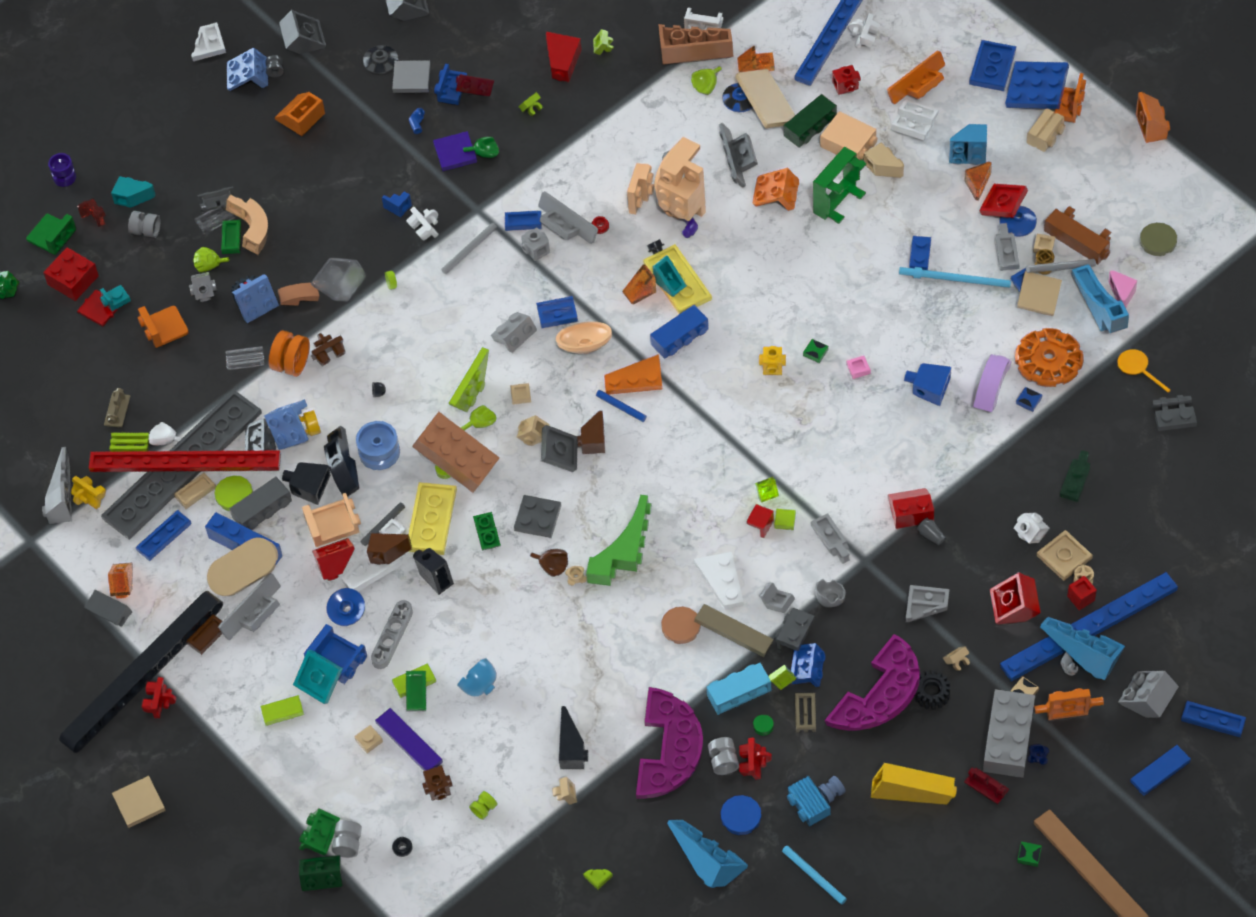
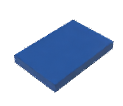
M981 40L969 85L1005 91L1017 46Z

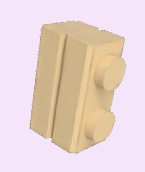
M1046 108L1027 133V144L1037 147V149L1043 152L1049 146L1053 147L1056 142V136L1064 132V116Z

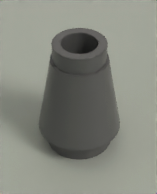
M926 518L917 527L920 535L938 546L946 539L933 520Z

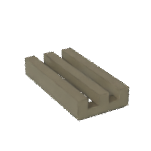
M795 693L796 732H800V730L816 732L815 693ZM799 698H803L804 725H800ZM807 698H811L812 725H808Z

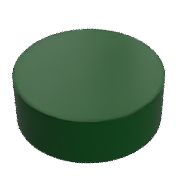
M759 715L754 719L753 727L758 735L766 736L773 731L774 724L770 716Z

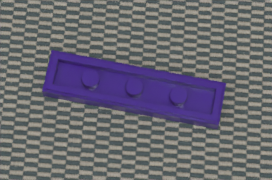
M391 708L375 720L376 724L423 771L438 767L443 763L442 758Z

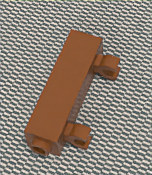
M1071 206L1067 207L1064 213L1055 209L1045 220L1044 231L1054 236L1057 240L1086 258L1095 259L1097 265L1102 260L1108 258L1110 254L1109 241L1111 237L1109 235L1112 233L1105 228L1098 235L1073 219L1075 217L1073 214L1075 209Z

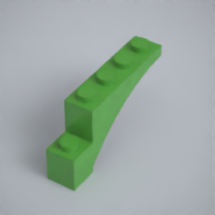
M640 494L635 513L621 535L601 553L594 557H589L586 573L587 583L611 586L612 579L616 578L617 569L637 572L638 564L641 565L643 553H640L641 548L645 547L646 536H643L644 531H648L649 526L647 514L650 515L652 503H649L648 495Z

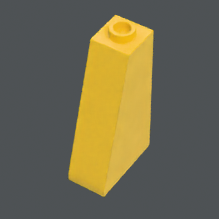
M884 763L872 779L871 798L947 805L955 797L957 787L954 786L955 778Z

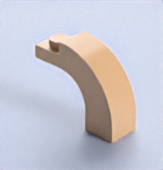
M230 195L227 199L226 211L242 218L250 227L243 236L242 247L258 255L267 239V216L262 207L250 198L245 203L242 199Z

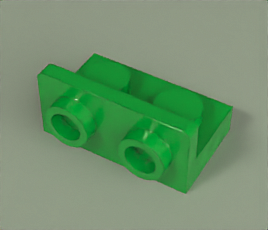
M320 808L314 813H310L306 820L308 827L299 838V842H301L299 849L304 850L308 848L325 856L335 834L336 823L340 821V818Z

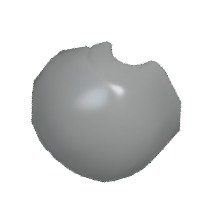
M821 579L816 584L815 595L818 603L822 606L837 607L844 602L846 590L843 585L835 580L826 582L824 579Z

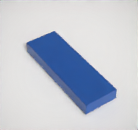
M179 510L175 511L136 546V550L148 561H151L192 524L191 520Z
M1187 701L1181 721L1241 738L1246 717Z
M1176 745L1132 777L1130 782L1145 796L1190 763L1191 759Z

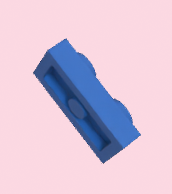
M913 236L909 268L921 267L922 270H928L931 237Z

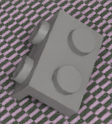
M516 312L504 324L498 326L496 331L491 334V337L494 341L505 344L508 351L513 353L537 331V328L529 315Z

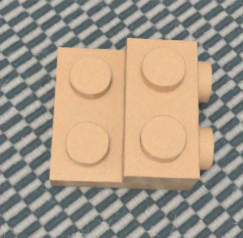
M636 163L627 190L630 214L636 215L638 208L642 207L643 201H648L649 196L653 195L654 184L652 182L654 174L651 173L652 167L649 164Z

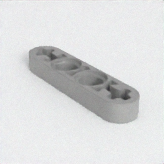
M401 600L394 606L371 654L372 664L377 669H384L389 665L412 617V605L406 600ZM404 608H407V611H404L403 614H402V618H400V616H401V611H400V610H403ZM400 623L401 627L398 630H393L391 625ZM386 639L394 641L391 646H384L383 642ZM382 651H384V660L381 659L379 662H377V658L380 659L382 656Z

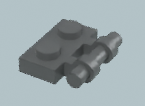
M1177 395L1176 398L1167 399L1166 397H1161L1159 400H1152L1153 408H1161L1160 411H1155L1158 431L1196 427L1197 420L1193 406L1185 407V404L1192 403L1191 396ZM1178 405L1176 409H1168V406Z

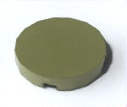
M1158 222L1152 223L1143 228L1140 234V244L1148 254L1164 256L1166 253L1174 251L1177 246V234L1170 225Z

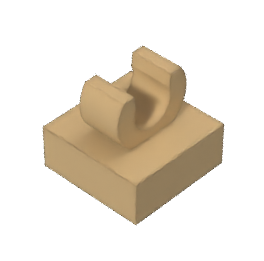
M966 646L958 647L943 657L946 664H953V668L956 671L961 670L959 666L960 660L963 661L964 665L970 664L969 659L965 657L969 654Z
M567 777L559 779L560 786L552 788L553 796H557L558 801L565 800L569 805L577 803L575 784Z

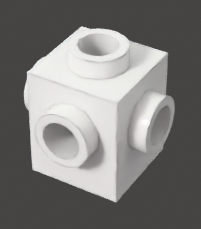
M1024 513L1020 515L1017 519V524L1014 526L1018 536L1029 544L1039 543L1050 528L1037 513Z

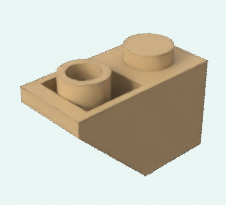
M882 142L864 153L866 167L875 176L895 178L904 176L902 160L897 159L891 149L885 147Z

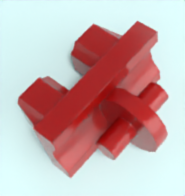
M158 677L157 682H147L146 694L154 696L153 699H143L142 709L144 712L153 713L154 718H160L162 707L168 709L169 704H175L176 696L172 694V689H167L162 677Z
M748 738V744L739 746L740 756L743 759L748 758V762L739 764V772L743 776L752 775L755 780L761 779V767H766V763L772 760V754L766 752V747H761L760 744L755 743V738Z

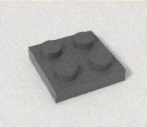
M545 425L542 428L541 461L570 472L577 470V436Z
M524 495L514 524V531L552 538L561 509V502Z

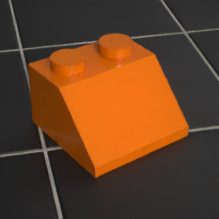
M1139 92L1136 117L1145 142L1149 143L1167 139L1170 124L1168 120H1165L1164 107L1160 106L1158 99Z

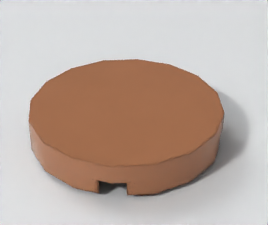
M684 606L668 610L661 621L662 632L665 638L674 641L676 644H686L693 641L701 629V625L694 622L697 613L691 608Z

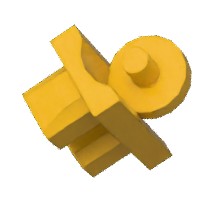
M77 476L73 477V487L71 489V494L74 496L73 502L77 505L83 502L85 504L88 503L93 508L98 509L101 500L105 497L106 489L101 485L93 488V482L87 476L81 479Z

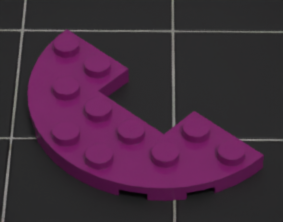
M893 634L871 662L873 668L884 672L882 677L864 699L847 692L825 719L827 726L852 731L869 729L893 719L908 706L919 686L920 668L914 652L906 641Z
M649 687L645 726L664 728L661 759H640L636 799L662 796L680 787L696 770L703 751L702 728L692 708L684 700L681 701L673 696V693L658 688Z

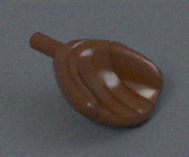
M550 549L542 555L532 552L530 557L539 560L542 569L551 577L561 575L568 566V553L563 549Z

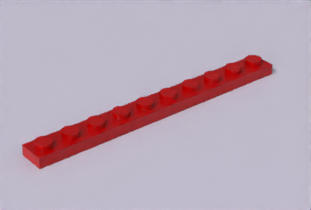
M280 450L91 452L89 470L90 472L279 471L281 453Z

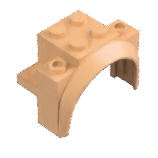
M682 137L662 160L655 176L654 187L658 206L663 209V212L668 216L690 221L695 214L702 217L706 213L704 171L702 167L691 162L700 150V145L685 137Z

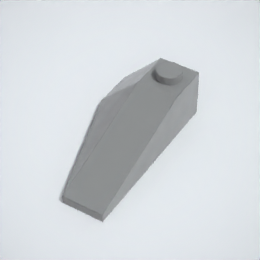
M66 447L61 449L45 496V506H42L43 516L47 517L49 524L72 521L70 458Z

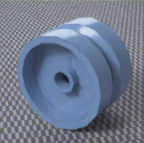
M373 421L365 424L358 431L356 445L360 461L365 467L372 470H384L396 463L400 456V446L396 430L391 424L384 421Z

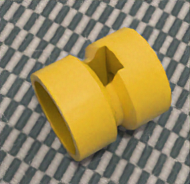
M314 410L299 416L300 421L305 423L306 435L314 436L321 433Z

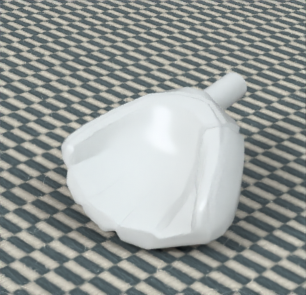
M163 422L156 425L150 431L148 437L149 443L156 446L170 444L173 440L179 442L182 439L176 436V431Z

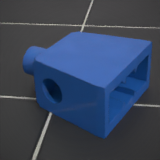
M922 363L917 373L907 370L904 381L913 383V394L941 406L951 379L952 367Z

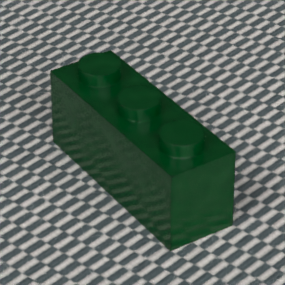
M820 94L784 124V137L799 148L803 144H807L815 134L820 133L837 115V105L823 94Z

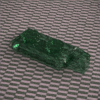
M1081 450L1078 460L1073 459L1059 497L1076 502L1079 501L1090 472L1091 463H1087L1089 452Z

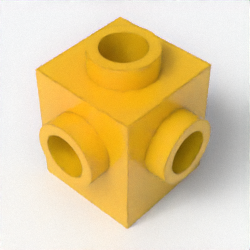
M763 347V354H759V365L763 366V375H782V366H786V354H782V347Z

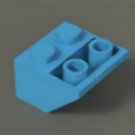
M968 124L950 138L949 163L986 164L987 124Z

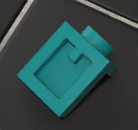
M121 285L108 292L104 288L100 289L102 295L100 300L104 307L108 306L111 311L131 301Z

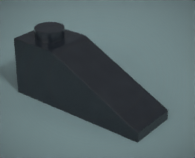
M561 706L560 769H584L585 762H588L589 751L585 750L584 741L566 706Z

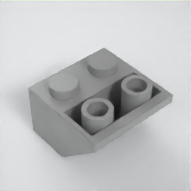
M1137 671L1118 702L1146 718L1160 717L1179 686L1166 671Z

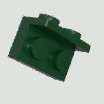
M340 855L299 860V878L302 891L342 887Z

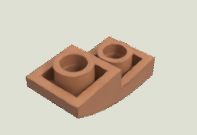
M300 283L278 289L280 305L298 306L300 301H318L319 292L317 283Z

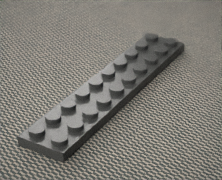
M233 390L169 451H223L245 430L247 424L252 423L262 414L261 409ZM201 471L146 472L101 515L102 520L130 540L175 497L176 492L193 480Z

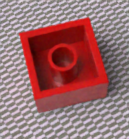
M68 247L43 272L47 285L74 301L99 277L95 263Z

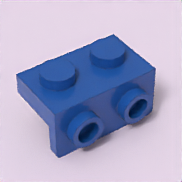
M445 64L444 69L440 70L439 83H436L434 89L438 102L459 105L463 92L456 91V76L460 74L467 75V73L452 71L449 68V64Z

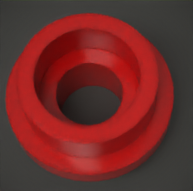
M603 216L595 217L591 223L598 228L597 234H603L609 229V222Z

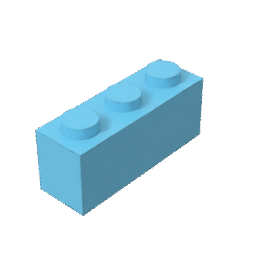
M761 663L747 666L745 670L731 673L727 678L710 683L706 687L707 697L717 715L770 692L771 681Z

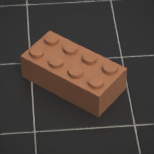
M439 411L412 446L472 493H474L500 458Z

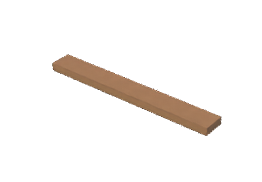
M1050 809L1034 820V825L1119 917H1149Z

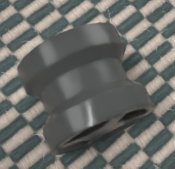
M277 55L266 58V74L270 77L283 75V59Z

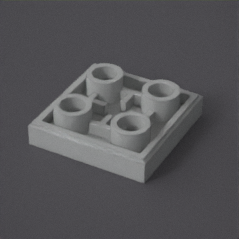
M395 61L393 93L429 92L430 61Z

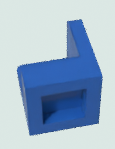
M405 191L400 196L393 194L391 198L385 195L382 197L383 207L399 217H402L412 206L410 194Z

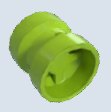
M483 791L478 796V800L474 801L469 808L474 815L484 820L488 816V812L493 810L498 804L489 793Z

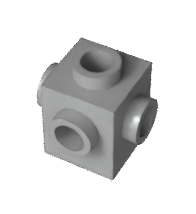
M537 227L521 236L522 250L525 254H529L534 261L550 253L549 240L544 232L541 233Z
M209 272L192 275V285H189L191 296L195 295L196 300L200 299V302L211 300L217 288L215 280H211Z

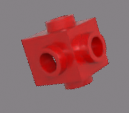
M853 65L843 66L832 71V83L838 95L859 89L861 77L859 72L855 71Z

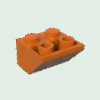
M310 92L298 94L275 117V120L303 136L325 114L323 100Z

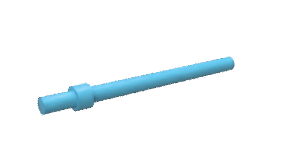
M900 267L899 274L914 276L913 278L918 279L926 277L1008 288L1011 286V280L922 270L921 267H915V269Z

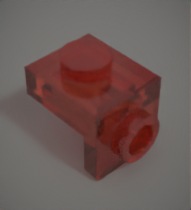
M94 198L77 205L81 218L92 214L98 227L105 224L103 219L106 216L102 206H97Z

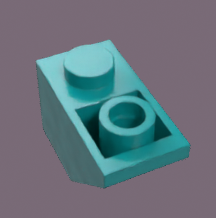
M119 176L111 192L114 204L130 208L148 201L156 195L153 184Z

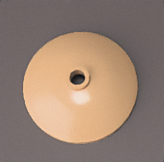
M581 322L562 329L556 336V343L567 352L588 354L606 345L612 337V331L607 324L601 322Z

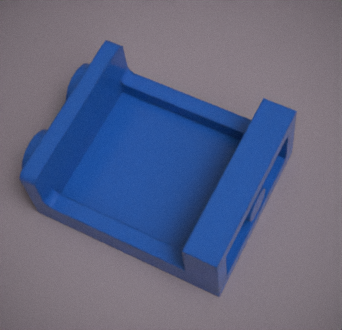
M327 624L303 653L305 657L307 650H313L343 668L338 681L344 685L348 679L353 678L357 667L363 664L367 658L364 645L361 644L358 647L334 633L333 627Z

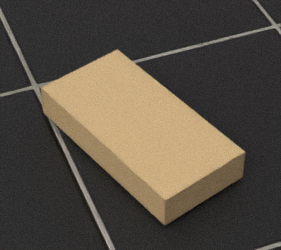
M202 473L176 492L175 498L187 509L216 488V484L205 473Z

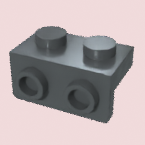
M792 608L790 614L787 613L784 618L782 629H778L775 635L777 648L781 649L782 646H786L799 651L815 620V616Z

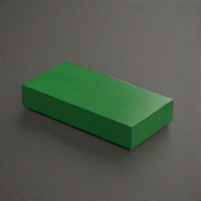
M241 220L222 221V254L240 253Z
M406 671V711H426V671Z

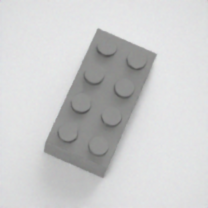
M995 689L983 772L1024 778L1035 695Z

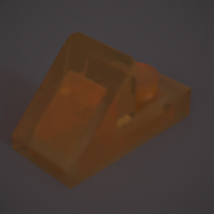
M752 46L737 58L739 72L762 69L775 71L773 52L756 54L755 46Z

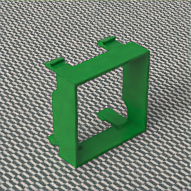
M844 146L813 181V213L826 220L829 217L839 224L845 216L836 212L835 209L844 198L851 193L856 198L862 199L866 194L865 191L856 187V181L860 180V170L866 166L863 160L857 158V153ZM843 170V179L839 184L835 183L833 180ZM826 188L832 191L829 195L826 193Z

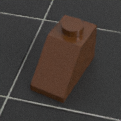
M598 411L581 427V436H577L578 447H582V454L605 453L603 411Z
M371 533L367 548L370 564H390L412 550L409 534Z

